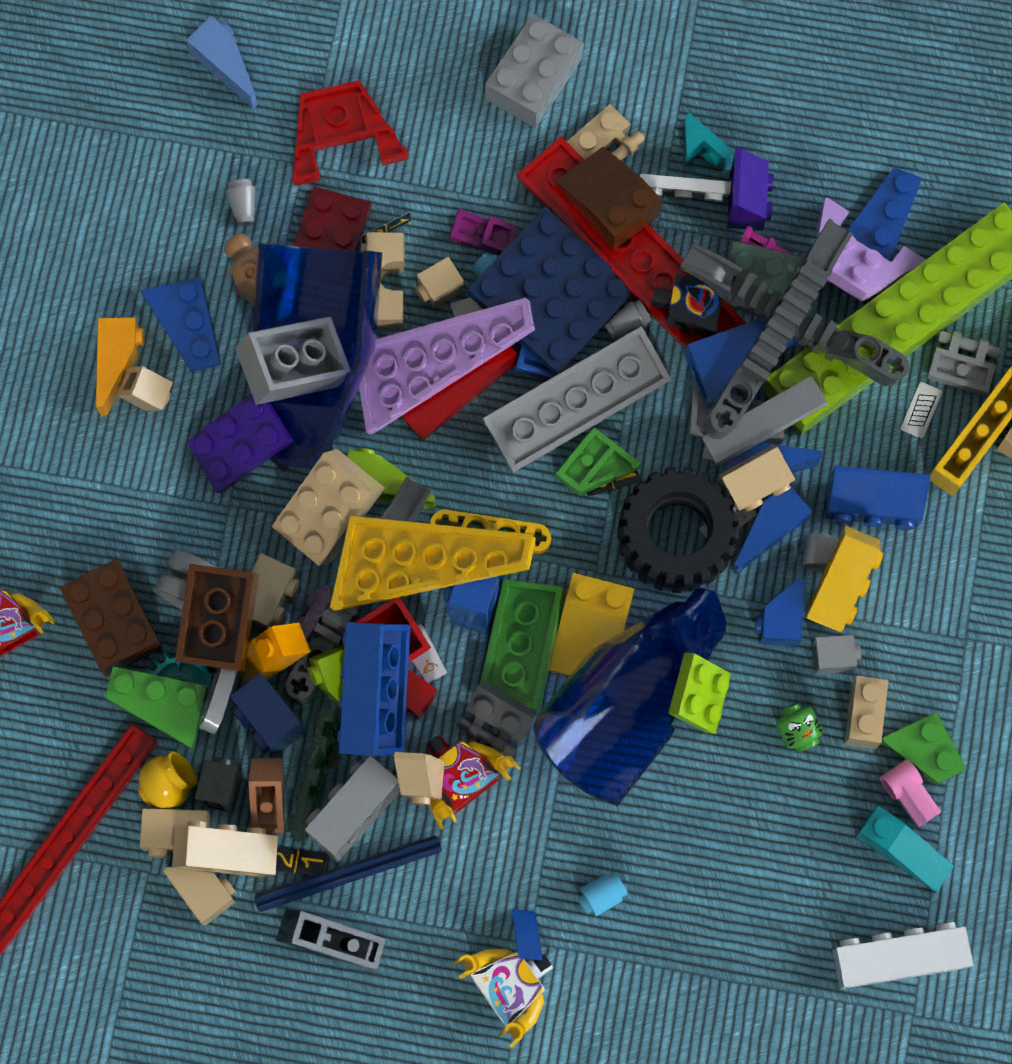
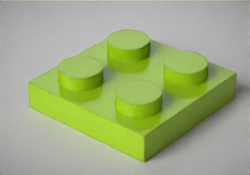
M684 652L668 714L705 733L716 734L726 692L729 688L731 673L695 653Z

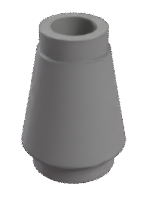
M238 179L228 182L226 194L236 219V225L245 226L255 223L256 187L252 186V180Z
M638 300L635 303L630 301L604 326L614 340L640 326L643 329L646 328V324L652 320L642 302Z

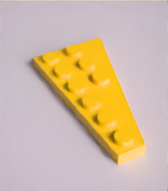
M350 516L330 608L336 611L530 570L536 538L533 534Z

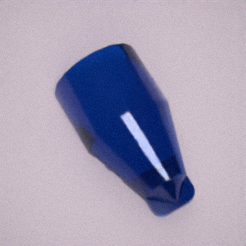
M259 243L253 332L331 317L351 370L346 373L344 381L337 388L270 402L293 439L292 443L273 456L275 461L283 466L313 469L324 452L333 450V441L339 436L376 346L382 252L365 250L363 252Z
M702 587L697 588L686 602H674L592 648L540 711L533 726L537 744L548 761L568 781L585 793L606 803L618 806L667 744L675 730L671 726L675 717L668 713L684 652L695 653L709 660L713 650L722 640L726 631V617L715 591Z

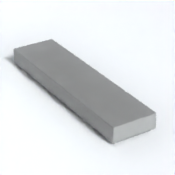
M810 376L746 412L737 427L726 437L714 439L707 434L702 437V440L717 466H720L827 406L828 403L815 380Z

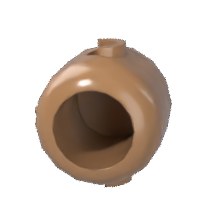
M243 233L235 234L224 244L225 254L230 259L235 260L230 268L229 275L238 287V295L245 297L255 307H265L275 303L286 293L290 284L289 275L268 248H252L251 239Z

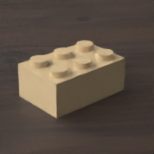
M338 449L324 452L272 527L318 566L333 561L343 548L350 516L365 517L385 487Z

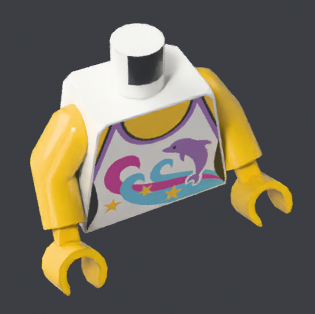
M507 948L485 949L473 955L461 956L453 962V965L460 963L465 967V972L458 977L464 979L471 974L472 980L505 1026L499 1033V1037L501 1038L504 1033L512 1035L513 1042L509 1047L513 1048L538 1020L545 1003L542 995L545 989L538 978L550 971L553 966L543 952L542 961L529 960L526 962L518 957V952L513 953Z

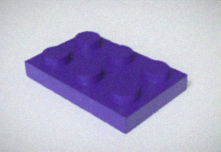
M251 393L188 439L186 443L215 492L222 494L292 443L293 439L272 404L268 402L256 405Z

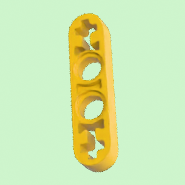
M453 510L437 511L430 521L431 524L442 523L443 518H448L449 524L458 526V520L460 519L463 520L461 527L466 528L470 523L478 522L486 530L499 531L503 527H510L515 533H520V529H525V534H533V536H535V532L541 533V538L546 539V542L542 541L539 546H534V555L545 553L551 545L549 529L537 523Z

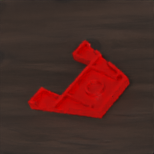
M359 80L301 93L297 142L294 155L295 162L292 175L294 186L321 180L314 151L365 139L375 138L382 166L409 160L404 145H401L395 136V132L386 123L380 114V110Z

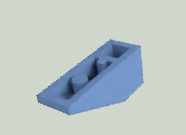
M210 16L186 39L189 53L254 109L257 106L255 92L233 37L234 32L224 21L219 23Z

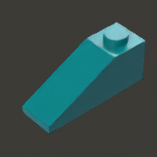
M877 806L871 812L855 836L934 893H937L954 867L906 824L880 806Z

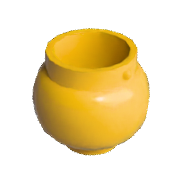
M173 751L166 756L154 757L143 766L139 773L138 792L142 800L150 807L174 809L187 800L191 789L198 783L197 776L190 763L182 755Z

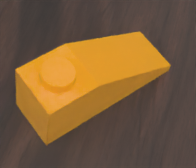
M98 318L96 408L100 416L108 415L117 398L127 368L134 367L139 358V346H144V329L139 328L136 318Z
M300 623L272 626L251 640L245 671H239L244 685L259 673H262L269 680L311 652Z

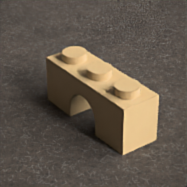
M367 232V243H361V261L366 262V272L360 273V289L366 290V301H360V319L366 320L367 330H404L403 291L388 290L380 283L382 278L389 273L404 272V233Z

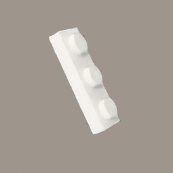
M640 174V177L644 179L657 196H662V191L675 192L674 197L682 199H692L693 194L705 195L704 200L720 202L723 200V197L730 195L731 182Z

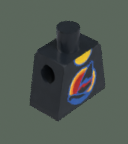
M676 275L673 291L654 288L651 306L669 309L666 323L668 326L704 339L716 333L722 298L709 285L693 275Z

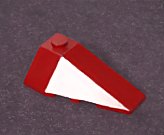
M511 346L405 413L403 420L424 441L513 368L517 353Z

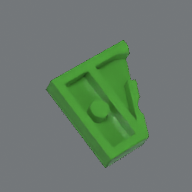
M594 427L557 471L555 477L581 496L637 471L641 467V463Z
M937 712L882 738V744L885 747H890L902 756L904 760L908 759L915 768L923 772V775L936 785L966 770Z

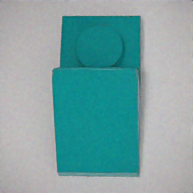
M688 113L685 116L683 126L684 167L690 164L702 152L704 159L711 166H718L724 171L731 164L734 151L691 113Z

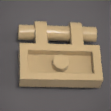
M609 104L567 142L584 160L602 147L608 149L615 142L619 147L612 154L621 161L627 155L632 156L638 150V145L645 140V137L639 131H636L631 137L626 136L625 133L630 129L631 124Z

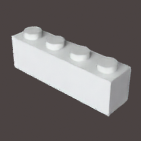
M955 922L936 925V931L924 933L923 928L905 930L904 937L892 938L891 933L872 936L873 942L860 944L859 938L840 941L841 947L832 950L840 989L967 969L974 966L966 927L956 928Z

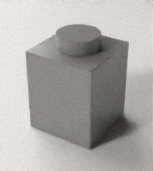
M854 635L816 637L812 643L815 675L853 672L857 667V663H861L860 644H855Z

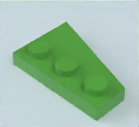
M113 666L105 698L194 750L208 686Z

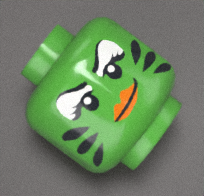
M795 703L781 710L783 716L776 721V727L786 748L795 749L799 753L820 743L818 738L822 736L823 729L812 707L806 706L801 708L799 703Z

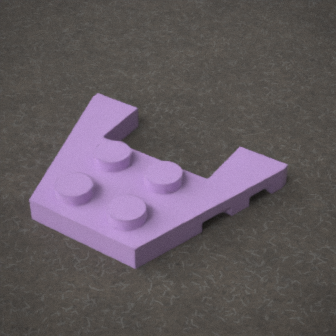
M827 197L820 209L821 217L817 225V237L829 219H832L834 223L841 226L850 211ZM852 236L839 256L832 273L826 279L858 300L863 301L885 290L889 284L901 279L926 259L903 246L894 260L890 262L882 257L878 251L866 247Z

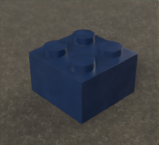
M259 673L230 696L234 703L230 708L234 716L245 729L249 725L252 727L253 731L250 734L264 754L270 750L274 757H276L305 734L301 722L262 673Z

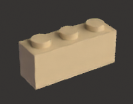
M188 821L187 826L175 828L172 868L253 877L276 875L278 836L266 835V829L247 828V832L237 831V826L219 824L217 829L207 828V822Z

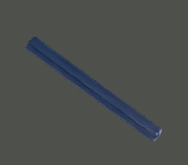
M434 835L256 894L254 896L257 909L263 912L438 854L442 851L439 838Z

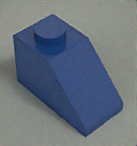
M798 578L764 607L761 615H756L755 634H760V644L798 647L802 634L805 579Z

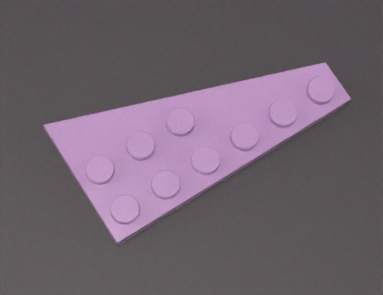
M527 298L353 345L366 433L369 435L376 433L535 331L530 301Z

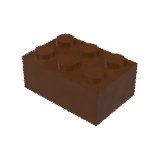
M117 558L59 587L100 671L106 678L111 676L113 666L125 669L163 649Z
M189 564L175 662L245 671L259 574Z

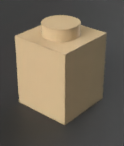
M449 257L417 274L418 286L415 287L416 292L423 303L429 302L433 310L465 292L464 280Z
M143 366L127 368L117 396L147 412L162 411L170 399L171 394L169 391L173 382Z

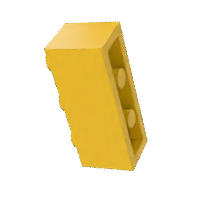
M848 526L844 527L807 606V619L842 633L845 624H852L858 609L854 605L859 596L864 598L871 582L867 578L872 569H878L884 552H881L879 539Z

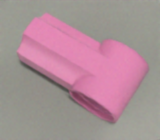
M908 759L880 776L881 784L893 800H898L917 828L941 813L922 785L923 780L920 773Z

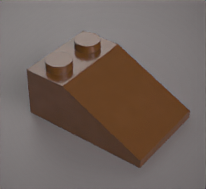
M605 147L600 148L556 181V185L613 251L661 214L662 200L644 179Z

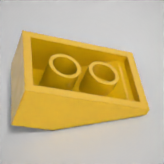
M573 573L556 636L549 671L610 686L634 588Z

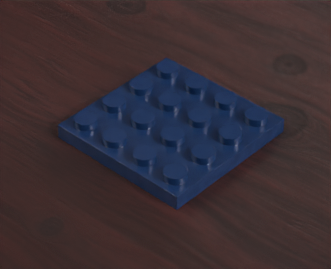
M547 207L534 218L465 292L482 309L527 298L530 301L535 331L518 342L553 375H557L632 294L625 284L612 272L611 266Z

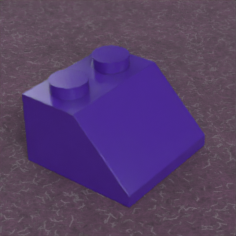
M735 148L730 168L729 182H731V190L728 196L727 228L747 229L750 226L752 230H763L766 220H771L772 202H767V193L773 190L774 174L768 173L769 162L742 148Z

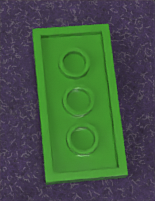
M503 579L481 681L483 680L531 710L540 713L566 590L560 586Z

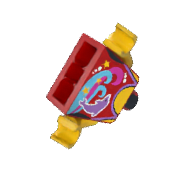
M6 589L0 591V657L44 633L41 629L44 623L51 622L53 625L55 624V620L38 602L20 593L10 595Z
M441 735L436 736L427 743L425 747L432 756L445 761L441 800H431L430 805H428L438 827L444 829L442 821L445 818H452L455 823L457 821L455 814L500 780L499 772L505 780H511L507 773L508 769L516 767L520 770V766L513 757L504 756L494 748L477 742H469L467 744L461 740L451 748Z

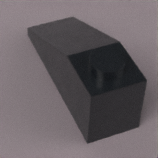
M285 909L276 941L372 970H378L386 939L303 911Z

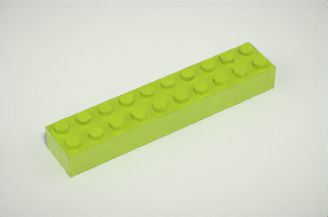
M1005 202L838 324L836 328L841 331L847 330L875 337L899 351L905 357H908L940 333L941 330L943 331L1012 279L1011 209ZM807 347L769 375L764 382L762 390L771 399L808 377H813L828 405L792 425L801 436L873 383L874 380L840 360L834 359L829 361L825 358L826 354L820 352L816 354L811 351V347ZM864 347L858 348L861 357L865 359L870 358L867 349Z

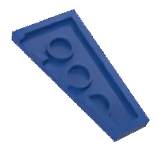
M893 168L847 231L852 232V236L857 241L872 250L878 251L882 257L891 261L922 178Z

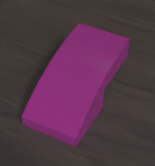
M459 209L448 240L479 250L501 254L514 241L518 226L492 216L485 219Z

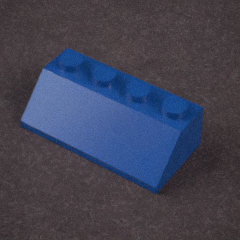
M346 622V630L343 633L345 654L344 663L341 667L343 692L339 701L341 727L337 735L340 745L339 753L383 756L394 755L395 752H404L410 625Z

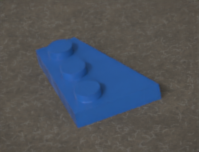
M200 277L140 290L190 372L221 365Z

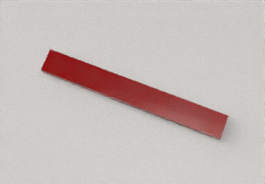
M130 724L1 898V954L5 952L159 742L135 724Z

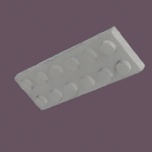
M640 326L484 416L481 420L511 473H514L671 381V378L644 329Z

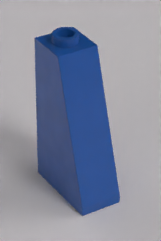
M754 320L687 345L683 353L706 409L712 407L736 369L746 359L744 356L755 345L753 342L763 332L762 328L766 322L762 323ZM792 338L786 344L787 347L783 354L795 346L798 340Z

